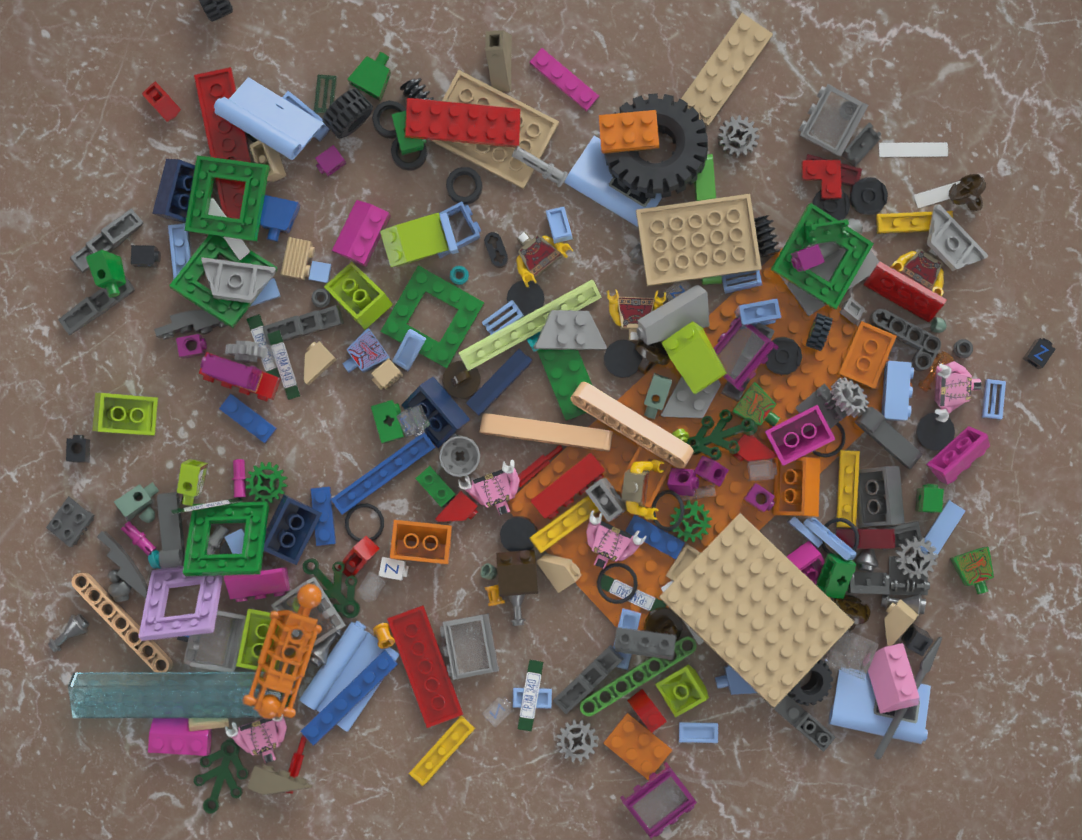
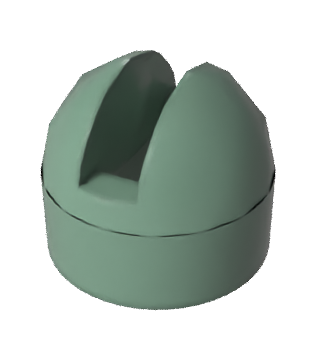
M934 317L930 326L931 331L935 333L944 332L947 327L945 320Z
M149 506L139 518L146 523H150L155 519V511Z
M489 563L484 564L480 571L481 577L487 580L494 579L497 576L496 567Z

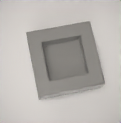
M850 297L839 313L855 324L860 319L865 308Z

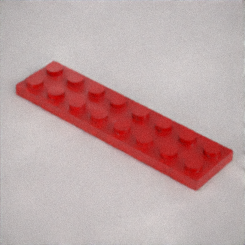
M229 67L194 75L211 157L252 163L245 131L215 114L214 104L217 99L223 97L229 99L237 91L232 68ZM215 178L223 213L227 218L240 219L246 182Z

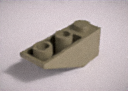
M504 30L486 31L485 51L491 86L501 92H511L512 35Z
M263 763L262 766H254L247 789L263 795H273L312 788L313 785L306 783L307 779L299 776L293 778L289 772L284 770L275 771L273 770L274 766Z

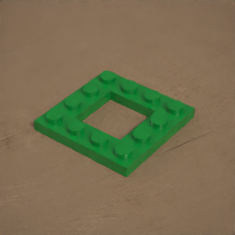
M197 155L184 231L257 242L270 166ZM214 178L246 182L240 219L208 215Z
M809 203L771 270L835 310L874 243L846 226V232L850 233L849 237H846L845 240L833 241L844 248L846 252L829 281H826L809 269L798 272L792 265L791 254L808 247L804 226L838 221L817 206Z
M208 235L169 286L173 291L229 327L234 328L252 303L213 298L211 290L199 283L205 274L201 260L202 257L217 259L221 255L232 262L275 267L276 272L278 268L251 250L245 257L239 260L224 237Z
M418 265L382 327L381 332L402 343L408 330L412 329L426 338L419 354L447 368L485 303ZM425 292L458 310L440 343L407 325Z
M238 502L192 510L182 572L184 576L261 574L269 512L268 502ZM246 523L242 554L207 555L211 524Z

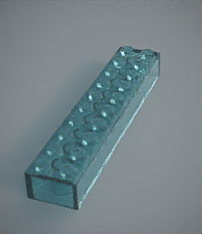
M256 672L73 673L68 685L72 718L263 717L253 709V705L248 706L242 702L243 697L246 694L249 695ZM257 683L256 690L253 696L255 697V699L261 687L259 683ZM269 688L266 689L264 695L269 694Z

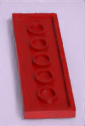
M407 98L405 137L517 147L520 140L521 109Z
M424 605L387 618L426 727L429 728L463 715Z

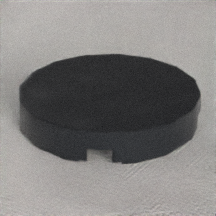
M875 177L859 179L850 190L852 207L863 215L879 213L888 201L886 186Z
M842 189L841 199H821L820 190L812 200L813 205L838 221L845 219L850 211L849 197Z
M523 280L518 281L511 286L507 294V303L513 300L524 316L544 305V292L534 281L528 282L529 287H526Z
M787 337L775 338L772 341L779 348L777 350L773 348L766 356L768 360L765 365L774 374L788 375L799 367L802 360V351L793 339Z
M617 340L611 343L604 355V364L607 370L613 376L619 378H627L635 374L642 361V355L636 350L635 344L628 340Z
M930 413L922 417L916 427V436L919 443L924 448L932 451L943 450L954 440L955 435L954 424L948 417L946 422L938 421L936 418L939 415L936 413Z
M514 516L502 525L500 541L509 552L532 550L535 546L529 538L538 532V529L529 518Z

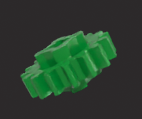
M261 462L260 468L254 465L255 471L248 472L251 478H246V481L250 482L246 489L252 490L249 495H256L255 501H258L260 498H262V502H266L268 499L270 503H273V498L280 500L279 494H285V491L282 490L283 487H288L287 484H284L288 477L282 476L285 471L283 469L278 471L279 465L277 464L272 467V462H268L267 466H265L264 462ZM264 470H271V471H273L274 473H272V474H270V475H266L265 472H263V471H264ZM256 476L258 477L257 485L254 484ZM264 478L271 480L269 482L270 488L268 486H263V484L265 483ZM277 480H279V487H278V489H276V487H275ZM266 490L271 495L264 496L261 495L260 492Z
M687 500L684 510L690 508V511L683 516V519L693 516V520L699 524H692L690 527L688 526L689 523L682 519L681 522L685 527L684 532L679 526L672 530V532L678 531L677 538L684 536L685 542L688 538L695 542V537L701 540L702 533L708 534L705 529L711 528V525L707 524L708 521L712 520L711 517H707L710 511L703 510L704 504L700 507L697 506L698 501L691 505L690 500ZM676 507L674 508L676 514L670 515L671 518H674L670 525H674L679 519L680 509ZM698 511L702 514L704 521L698 518ZM694 528H701L699 532L691 534Z

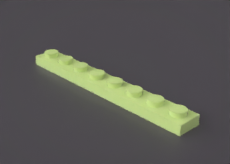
M593 280L586 282L459 352L466 369L469 371L540 332L546 323L550 311H578L602 298Z

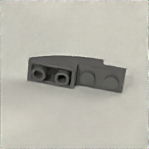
M193 310L170 315L172 323L156 328L154 331L156 337L167 340L173 338L175 333L181 332L183 334L192 331V327L198 333L207 334L212 332L214 327L219 326L223 328L228 325L205 310Z
M788 695L773 708L823 752L836 738Z

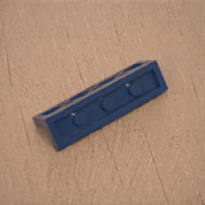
M518 349L466 404L480 417L533 363V360Z

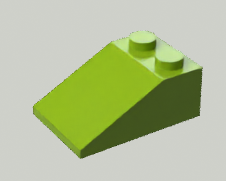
M439 213L401 223L380 231L391 268L403 266L449 250Z
M350 262L324 286L364 330L393 305L386 294L353 262Z
M693 321L661 342L669 358L694 394H697L727 374L703 328Z
M95 393L92 431L155 436L158 398Z
M248 608L236 664L237 667L257 670V662L271 622L269 612ZM276 660L274 666L275 670H278L279 668V660Z

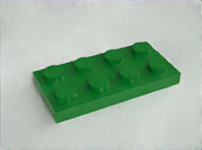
M537 350L565 421L587 413L571 401V396L581 382L592 385L579 351Z

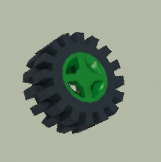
M821 314L816 315L807 338V347L819 351L823 349L831 328L832 318Z

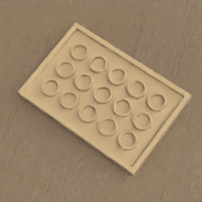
M458 70L442 100L446 102L521 109L519 147L541 159L559 125V121ZM429 140L522 189H525L535 170L512 157L516 147Z
M750 194L636 210L647 286L759 271L762 269Z

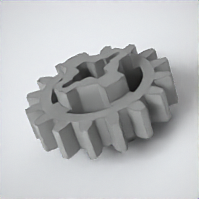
M739 115L737 120H735L732 116L730 123L725 120L723 123L725 127L720 126L719 131L722 133L718 134V138L722 140L719 142V146L724 145L722 151L729 150V156L736 153V158H738L740 153H742L745 157L747 156V151L752 153L753 147H757L758 143L754 140L759 139L760 135L755 134L758 128H753L754 121L751 123L747 122L748 117L741 120V115ZM731 127L732 133L726 137V132ZM736 133H738L739 136L742 135L741 140H739V138H735ZM751 137L750 143L746 146L745 140Z
M236 340V344H227L225 350L226 355L234 356V360L242 362H257V359L267 358L268 349L259 347V343Z
M846 377L843 379L839 378L831 386L832 390L830 393L834 395L832 400L837 402L835 405L841 409V412L846 411L847 416L852 414L853 417H859L868 409L867 405L869 402L865 400L867 395L862 393L864 390L858 386V383L853 384L852 379L848 381Z
M913 536L912 541L906 538L905 545L899 544L902 549L895 551L899 555V557L895 558L896 562H900L897 565L898 569L903 568L902 573L904 575L908 573L910 578L916 575L920 579L921 574L927 577L928 570L934 571L932 565L938 564L934 560V558H938V554L933 553L936 548L931 546L929 540L925 542L923 537H920L919 541L915 536ZM920 546L925 547L928 552L921 551ZM916 554L920 556L917 558V561L913 559L916 557ZM905 563L912 564L913 569L908 568Z
M573 719L572 725L566 722L567 728H560L562 735L558 734L557 738L561 739V741L556 744L557 746H562L559 752L566 753L565 759L571 756L572 762L575 761V758L582 762V757L585 756L586 759H589V753L595 754L592 748L598 747V744L594 742V740L598 739V736H593L596 730L595 728L589 729L590 723L583 725V720H580L579 724H576L575 719ZM573 728H581L579 732L573 733L570 731ZM587 733L590 736V745L585 742ZM581 736L582 744L577 743L573 747V737L578 738ZM565 737L570 741L568 748H566L564 743ZM578 749H583V750H584L583 753H579V754L574 753L575 750H578Z

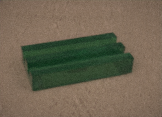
M318 74L314 104L315 113L325 114L327 111L329 80H332L329 107L335 101L337 76ZM322 79H325L322 108H319Z

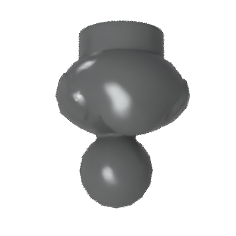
M111 570L108 573V580L112 583L108 587V593L113 596L114 602L128 600L132 587L125 581H120L121 578L116 574L118 570Z

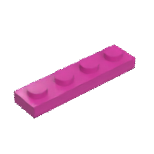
M543 48L531 59L530 64L586 112L598 100V94Z

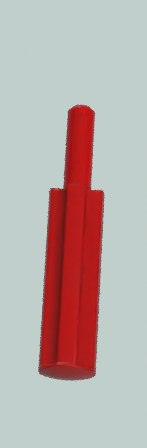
M559 445L548 455L544 456L543 454L518 475L520 479L519 487L521 488L550 464L549 460L562 451L563 447Z
M304 735L301 737L297 752L293 754L288 770L293 778L299 775L304 755L302 753L307 740Z

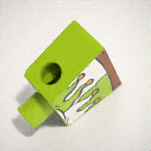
M192 459L181 463L177 493L183 494L181 504L192 506L194 497L201 494L208 463Z

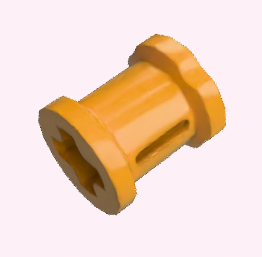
M498 585L485 587L489 598L488 606L505 603V600L499 597Z
M387 623L378 624L373 628V633L378 638L377 644L380 649H386L395 643L394 638L390 635V626Z

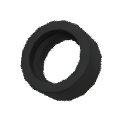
M389 100L382 102L375 108L372 120L378 134L384 138L393 139L397 137L396 130L384 129L380 124V115L387 109H395L398 112L406 111V109L397 101Z
M396 137L391 146L392 159L403 170H416L426 161V144H423L424 149L420 150L418 159L408 163L401 160L398 156L400 145Z
M470 167L456 168L449 174L446 188L454 202H463L464 205L471 204L482 193L483 185L480 175ZM468 175L473 178L476 186L470 196L462 197L456 194L453 183L457 177Z

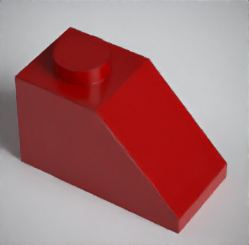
M156 81L141 93L166 122L174 119L178 112L181 111L178 105Z
M745 434L737 441L740 450L732 454L740 462L743 460L745 462L769 460L777 456V454L753 435L747 436Z
M460 491L435 520L437 522L466 521L468 518L472 520L478 513L476 510L478 506Z
M365 536L343 559L342 562L345 565V569L342 572L347 577L350 575L356 576L380 548Z
M643 689L627 700L651 733L667 722Z

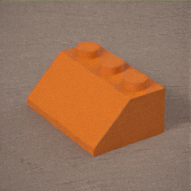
M775 457V503L773 515L819 517L820 459L800 457L783 466L779 457Z
M394 520L390 558L449 564L452 526Z

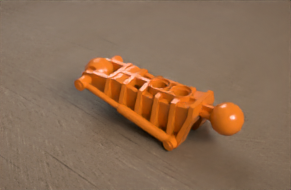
M306 584L298 591L297 599L300 607L297 613L289 610L278 612L273 610L270 613L271 622L257 662L256 674L249 695L246 694L242 700L245 705H253V709L265 719L281 717L282 714L291 719L295 716L296 711L293 709L296 695L302 677L305 675L317 634L322 631L321 625L317 624L318 620L308 617L311 609L318 606L322 600V592L314 584ZM293 630H301L299 636H291ZM287 648L294 649L291 655H286L284 652ZM276 660L284 662L281 671L274 669ZM288 664H291L289 672L285 673ZM263 668L265 671L263 677H260ZM257 683H259L261 687L255 699V697L253 696L256 690ZM269 688L282 692L281 700L273 694L264 695L266 689ZM291 695L289 705L285 708L288 697Z

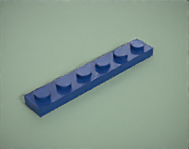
M423 432L331 498V501L341 515L345 514L436 447L426 433Z
M384 650L301 730V733L312 745H316L399 664Z

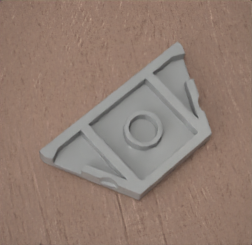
M940 204L933 208L927 245L952 271L988 257L985 251Z
M203 257L201 259L213 298L253 303L276 273L275 267Z
M550 311L546 323L540 332L539 339L534 345V349H607L589 311Z
M681 376L660 416L702 419L721 385L720 382L716 380L697 394H694Z

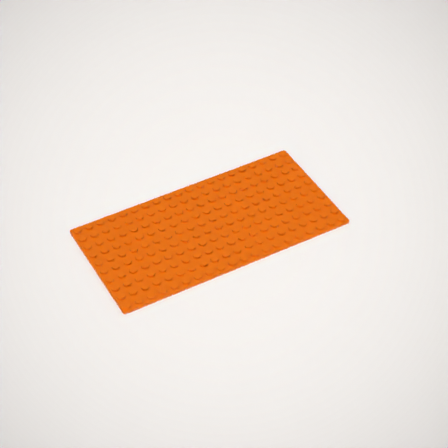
M780 252L773 255L761 267L762 286L732 293L709 315L710 326L703 328L714 348L718 344V338L723 333H727L731 328L730 324L736 318L734 311L738 306L778 299L781 318L775 319V323L765 326L775 330L771 341L778 337H787L793 339L802 351L801 363L794 372L788 375L774 374L765 364L761 363L754 371L756 375L753 379H750L741 398L744 396L752 383H757L776 403L772 412L779 416L780 419L775 426L800 414L795 408L824 383L832 390L831 386L839 378H844L838 375L858 328L856 324H853L839 313L841 311L839 306L834 310L825 305L808 316L780 275L771 270ZM817 314L833 319L827 340L821 351L806 346L811 326ZM748 328L739 330L718 355L729 376L752 334V331ZM671 360L666 365L656 364L617 400L670 434L678 429H685L690 437H694L702 427V419L661 417L660 415L663 410L659 409L655 419L644 416L647 407L644 404V400L653 374L656 373L672 379L663 410L681 378V374ZM884 368L875 389L858 383V386L864 390L862 393L867 395L865 399L869 402L867 406L875 408L880 413L882 412ZM723 376L718 379L721 385L704 417H712L714 421V426L707 431L704 437L711 434L721 419L719 414L722 410L727 409L731 413L738 404L737 401L721 394L727 382ZM653 395L652 400L657 402L660 396ZM732 414V420L726 424L722 431L740 425L743 419ZM846 415L845 418L839 421L844 428L846 437L842 450H846L864 433L854 422L858 416ZM597 419L588 428L613 432L610 451L567 446L548 466L515 495V498L507 502L510 513L513 516L529 518L539 531L588 495L586 492L581 496L577 493L572 497L574 501L566 508L564 505L558 508L559 513L551 520L548 517L544 519L530 501L589 453H592L605 469V472L602 473L604 475L603 478H607L616 490L639 444ZM764 421L753 436L776 454L765 432L773 428V426ZM836 425L830 429L835 440L817 448L816 451L831 453L839 447L842 437L840 429ZM744 433L733 435L724 440L729 442L732 440L738 441ZM713 443L705 445L709 448H719L722 456L714 461L729 471L720 487L696 474V477L699 478V487L695 489L694 496L679 495L684 506H686L687 500H690L691 505L698 501L697 506L699 507L704 504L703 510H709L710 512L707 514V517L712 518L707 523L711 525V528L705 529L708 532L707 535L702 533L701 540L695 537V542L688 538L685 544L687 543L702 553L739 513L757 530L764 527L775 516L773 515L774 505L770 511L765 510L762 513L743 499L754 483H757L774 495L775 458L751 462L743 460L740 462L727 449ZM810 452L802 457L819 458L821 473L839 456V453L831 457H819ZM703 453L692 455L687 465L682 469H693L695 471L702 456L710 459L711 457ZM671 469L657 495L662 491L669 490L667 483ZM592 481L587 486L590 488L595 482ZM616 491L622 499V494ZM761 493L757 494L756 502L761 505L764 504L765 496ZM671 494L663 495L656 504V508L659 510L658 512L655 511L656 518L665 527L673 526L670 525V522L674 521V518H671L670 515L676 514L674 511L675 507L680 509L678 500ZM690 508L684 510V515L689 513ZM626 510L610 522L602 514L601 521L625 532L634 514ZM599 511L593 516L598 518L601 512ZM698 511V518L704 521L702 514ZM637 515L638 517L656 526L653 520L645 519L644 516ZM693 516L683 519L689 523L688 526L690 527L692 524H699L693 520ZM590 518L545 550L548 554L571 559L579 567L582 576L575 582L576 585L616 628L619 625L622 609L642 613L638 630L644 631L645 620L650 611L629 601L621 604L610 603L598 591L597 579L602 568L594 565L598 554L591 551L592 548L588 545L587 528ZM681 522L679 527L684 532L685 527ZM694 528L691 534L699 532L701 528ZM666 531L677 538L678 531ZM681 536L678 539L684 541V536ZM643 542L633 555L623 561L617 560L615 562L609 559L606 566L612 563H622L629 566L636 574L638 580L637 590L661 600L659 598L663 594L661 588L672 581L665 575L676 559ZM613 567L604 573L631 587L634 586L632 575L622 567ZM603 590L604 594L611 599H622L612 593Z

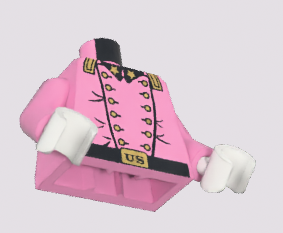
M955 361L945 365L940 364L936 367L935 402L941 409H936L935 413L939 415L936 420L946 422L953 410L963 405L964 402L970 401L971 391L981 390V380L972 379L971 374L966 368Z
M511 460L510 466H507L505 461H503L501 470L474 479L472 483H470L468 475L465 476V483L461 482L460 479L458 481L459 487L466 490L478 503L487 508L496 505L499 515L510 512L507 500L515 498L520 479L514 468L515 462Z
M594 511L591 512L587 528L588 545L592 548L591 551L598 554L594 565L604 569L609 559L615 562L617 560L623 561L633 555L637 548L645 541L646 535L642 539L637 536L640 531H637L633 536L601 521L602 513L596 518L593 516Z
M283 714L281 717L263 718L238 727L239 730H237L235 722L232 723L233 729L231 730L225 726L227 736L232 737L236 744L247 753L252 755L262 753L265 763L276 760L273 749L279 747L281 742L284 741L287 729Z

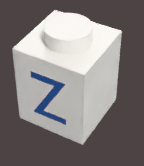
M382 557L379 576L403 580V577H407L409 566L406 565V561Z

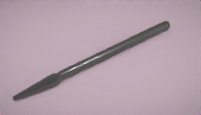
M938 637L920 663V669L914 679L917 690L926 673L931 670L942 637ZM908 707L899 709L896 712L874 754L875 759L879 760L882 758Z

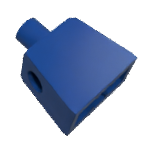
M265 195L261 226L269 229L267 240L278 242L280 232L290 233L300 209L298 202Z

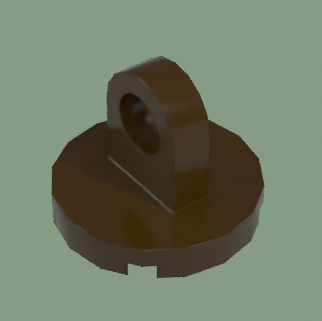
M979 174L964 176L960 179V183L952 185L948 196L953 204H966L972 212L981 210L983 207L981 194L986 188V182Z
M638 339L635 348L643 356L638 366L639 372L646 374L654 363L666 365L670 362L671 359L661 342L647 345L642 339Z
M456 361L446 368L443 374V385L451 396L465 399L478 391L481 377L476 367L468 371L463 361Z
M845 595L843 599L835 598L833 601L854 621L853 625L845 633L851 632L856 624L866 623L871 614L867 604L864 606L861 603L862 600L851 595Z
M659 607L651 611L645 620L644 631L675 635L676 640L680 637L683 630L681 618L670 608Z

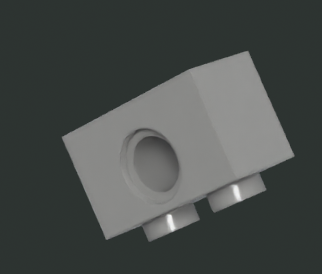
M607 478L600 479L586 490V493L608 522L616 519L627 510L626 505Z

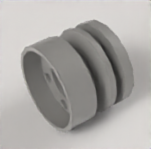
M466 436L452 437L443 444L440 450L439 459L441 466L452 476L463 477L469 475L480 462L479 447L474 440ZM463 451L465 453V460H456L457 455L455 453Z

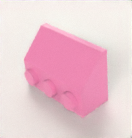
M903 643L884 647L864 658L880 714L919 704L920 697Z

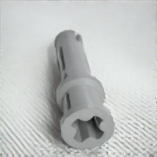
M519 146L515 148L512 157L540 172L544 179H550L556 183V186H562L568 172H562L554 167L553 163H545Z

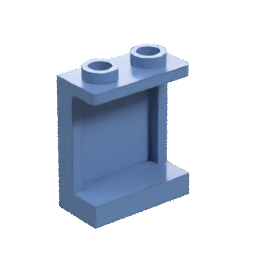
M778 299L740 305L734 311L735 317H740L742 327L740 330L747 329L745 325L752 324L754 327L757 323L768 325L775 323V319L781 318Z

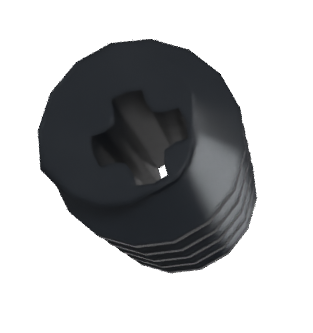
M421 78L411 79L400 87V90H404L403 95L405 97L434 100V97L427 98L430 91L423 92L426 85H419L422 81Z
M770 215L754 218L757 240H759L757 241L760 248L759 255H762L760 258L781 252V249H775L779 242H773L777 235L771 234L775 227H769L774 222L773 220H767V217Z

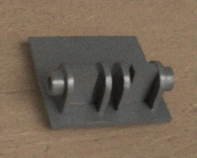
M825 383L795 408L799 413H802L818 405L830 429L847 415L846 411L841 412V409L835 405L837 402L832 400L834 395L830 393L831 390Z
M68 496L46 528L71 548L74 544L77 545L81 535H84L82 531H87L86 526H89L94 521L95 515L90 511H86Z
M889 556V595H928V590H930L928 576L926 577L924 574H921L920 579H918L916 575L913 578H910L908 573L904 575L902 573L903 568L898 569L897 567L900 562L895 561V558L899 556ZM905 563L908 568L913 569L912 564Z

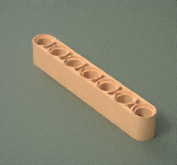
M581 382L571 396V401L574 405L677 468H684L694 453L690 445L589 383Z
M482 413L479 433L485 435L599 451H610L613 435L612 431L487 413Z
M79 573L74 575L71 581L73 588L155 673L164 674L172 669L173 662L171 658L153 640L142 641L140 638L138 642L132 640L134 632L139 634L140 626L117 602H114V599L90 574ZM82 576L86 579L84 587L79 585V579ZM95 590L100 595L97 601L92 598V593ZM108 604L113 607V612L110 615L105 611V607ZM121 618L126 621L125 628H121L118 624ZM147 646H150L153 649V654L151 656H148L145 653V648ZM160 660L166 662L165 670H161L158 667Z

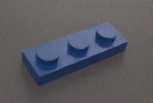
M232 394L228 396L219 408L265 444L277 429Z
M331 487L311 488L312 508L322 513L315 527L316 546L336 544Z
M635 514L625 532L633 536L637 531H640L637 535L640 539L646 535L645 543L674 559H677L685 544L684 541Z

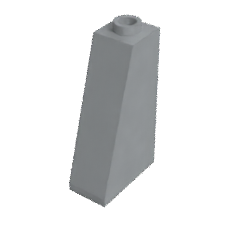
M696 285L638 320V328L636 329L638 338L649 345L669 338L692 321L702 328L710 326L707 292L700 285Z

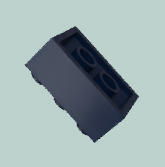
M166 159L152 214L186 223L195 165L180 159Z
M434 376L419 385L401 405L437 448L441 447L470 421V418Z
M284 494L266 529L264 551L297 565L322 513Z

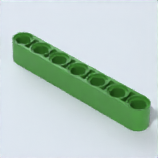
M707 154L702 173L698 172V179L694 182L696 201L716 199L712 154ZM722 276L702 278V285L722 284Z
M689 636L675 641L674 651L676 657L674 660L668 661L667 659L650 657L590 694L580 703L582 714L592 716L689 656L696 650L695 640ZM685 640L692 642V648L688 651L682 648V643ZM653 660L658 661L660 664L659 669L656 671H652L649 668V664ZM641 671L643 673L642 680H633V673ZM619 681H624L627 684V688L624 691H618L616 684ZM604 691L610 693V699L606 702L601 701L599 698L600 694ZM586 702L594 704V709L591 712H586L583 709V705Z

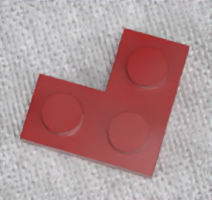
M802 160V181L821 180V199H841V160Z

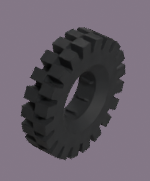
M658 93L648 94L647 100H643L642 95L633 98L632 105L626 102L619 107L620 113L656 110L658 132L669 135L672 138L673 144H676V150L672 152V156L660 163H650L643 160L639 156V151L636 150L604 153L610 174L613 179L617 178L618 184L622 188L626 189L629 187L630 193L640 196V193L643 192L646 198L655 199L656 194L661 193L662 198L671 196V191L675 190L678 194L686 190L687 183L692 185L698 179V172L702 173L705 159H707L708 137L703 119L699 120V113L693 107L688 109V103L682 99L674 102V96L664 94L663 99H658Z

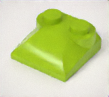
M689 664L655 684L675 717L709 698L707 688L696 670Z

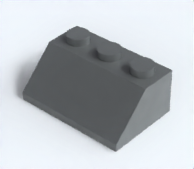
M900 466L859 469L857 498L859 527L905 524Z

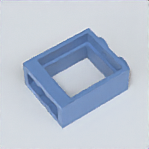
M463 202L439 213V215L447 213L450 217L461 211L473 235L457 242L458 249L479 239V233L481 232L477 221L473 223L470 217L473 215L468 205L464 206ZM447 250L438 253V256L441 259L451 252Z

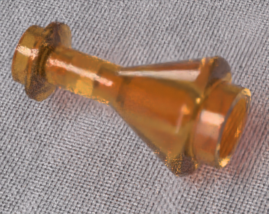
M944 351L940 354L938 353L933 361L931 372L924 381L919 380L918 387L925 392L931 390L930 384L936 378V367L940 364L945 365L953 362L954 358Z

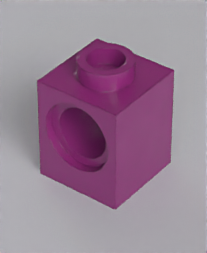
M334 145L315 158L318 162L315 165L321 174L326 173L328 177L347 164Z
M818 244L791 254L792 265L798 272L808 270L825 262Z
M200 334L176 338L180 358L185 359L205 355L207 343L206 339L202 338ZM196 341V349L190 351L188 345L190 342Z
M702 456L694 472L704 480L720 487L729 470L718 462Z
M671 468L667 485L669 490L676 492L678 495L694 496L695 489L699 487V478L696 477L693 469Z
M754 483L743 500L763 513L765 510L770 511L773 507L775 496L757 483ZM759 493L763 494L766 498L765 503L762 505L756 502V496Z

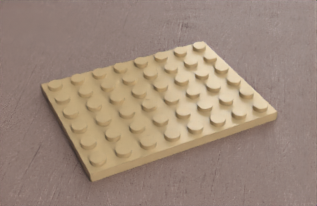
M741 513L659 597L773 708L854 623L848 615Z

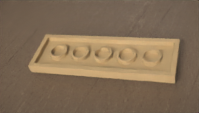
M743 13L681 98L688 103V109L693 107L699 113V120L703 119L707 127L773 36V33Z

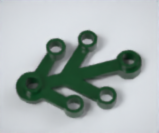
M724 409L719 414L721 419L709 436L704 437L707 431L714 426V421L712 417L705 416L701 420L702 427L696 436L690 437L686 443L693 448V455L703 453L710 456L712 460H718L722 456L719 448H709L705 445L713 443L729 450L731 454H735L740 450L737 441L732 440L729 442L724 439L742 432L747 436H751L757 432L758 426L753 419L746 418L740 425L722 431L726 424L732 420L730 411Z
M309 558L304 561L302 565L303 571L308 575L313 574L327 589L323 590L327 597L335 598L340 603L332 604L336 611L341 612L346 618L356 617L360 612V605L355 601L357 577L350 575L346 578L345 584L348 586L346 598L341 593L342 571L345 569L342 561H336L332 566L334 584L319 569V563L316 559ZM310 562L314 563V569L309 567ZM336 564H340L342 569L337 570ZM349 578L354 579L355 583L353 585L348 582ZM318 605V610L321 613H323L324 611L322 610L320 605ZM348 605L353 606L354 611H349Z
M233 739L224 741L219 751L209 756H203L200 759V765L207 768L213 761L223 757L220 766L204 774L196 775L193 780L196 786H202L206 781L217 776L210 798H207L203 803V809L206 813L212 814L219 809L218 797L224 779L231 790L230 794L233 798H239L243 794V789L237 785L229 769L230 761L234 764L237 770L236 775L241 780L249 776V770L243 767L238 756L240 746ZM229 745L233 746V752L227 750ZM204 758L209 759L208 765L203 763ZM240 770H244L246 772L245 777L240 776ZM197 777L203 778L201 784L197 782ZM234 789H239L240 794L238 796L234 795ZM210 801L215 803V808L209 807Z

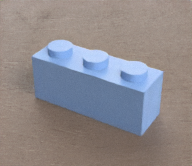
M887 361L885 363L881 412L885 417L884 420L907 421L908 417L911 416L909 398H912L913 388L910 387V379H913L914 368L911 367V362Z

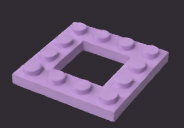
M183 566L152 570L139 638L142 641L214 632L223 575L184 576L182 573ZM200 584L195 614L164 617L169 588Z

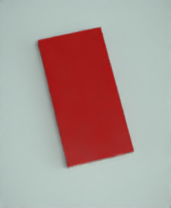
M880 261L863 284L929 323L947 301V299Z

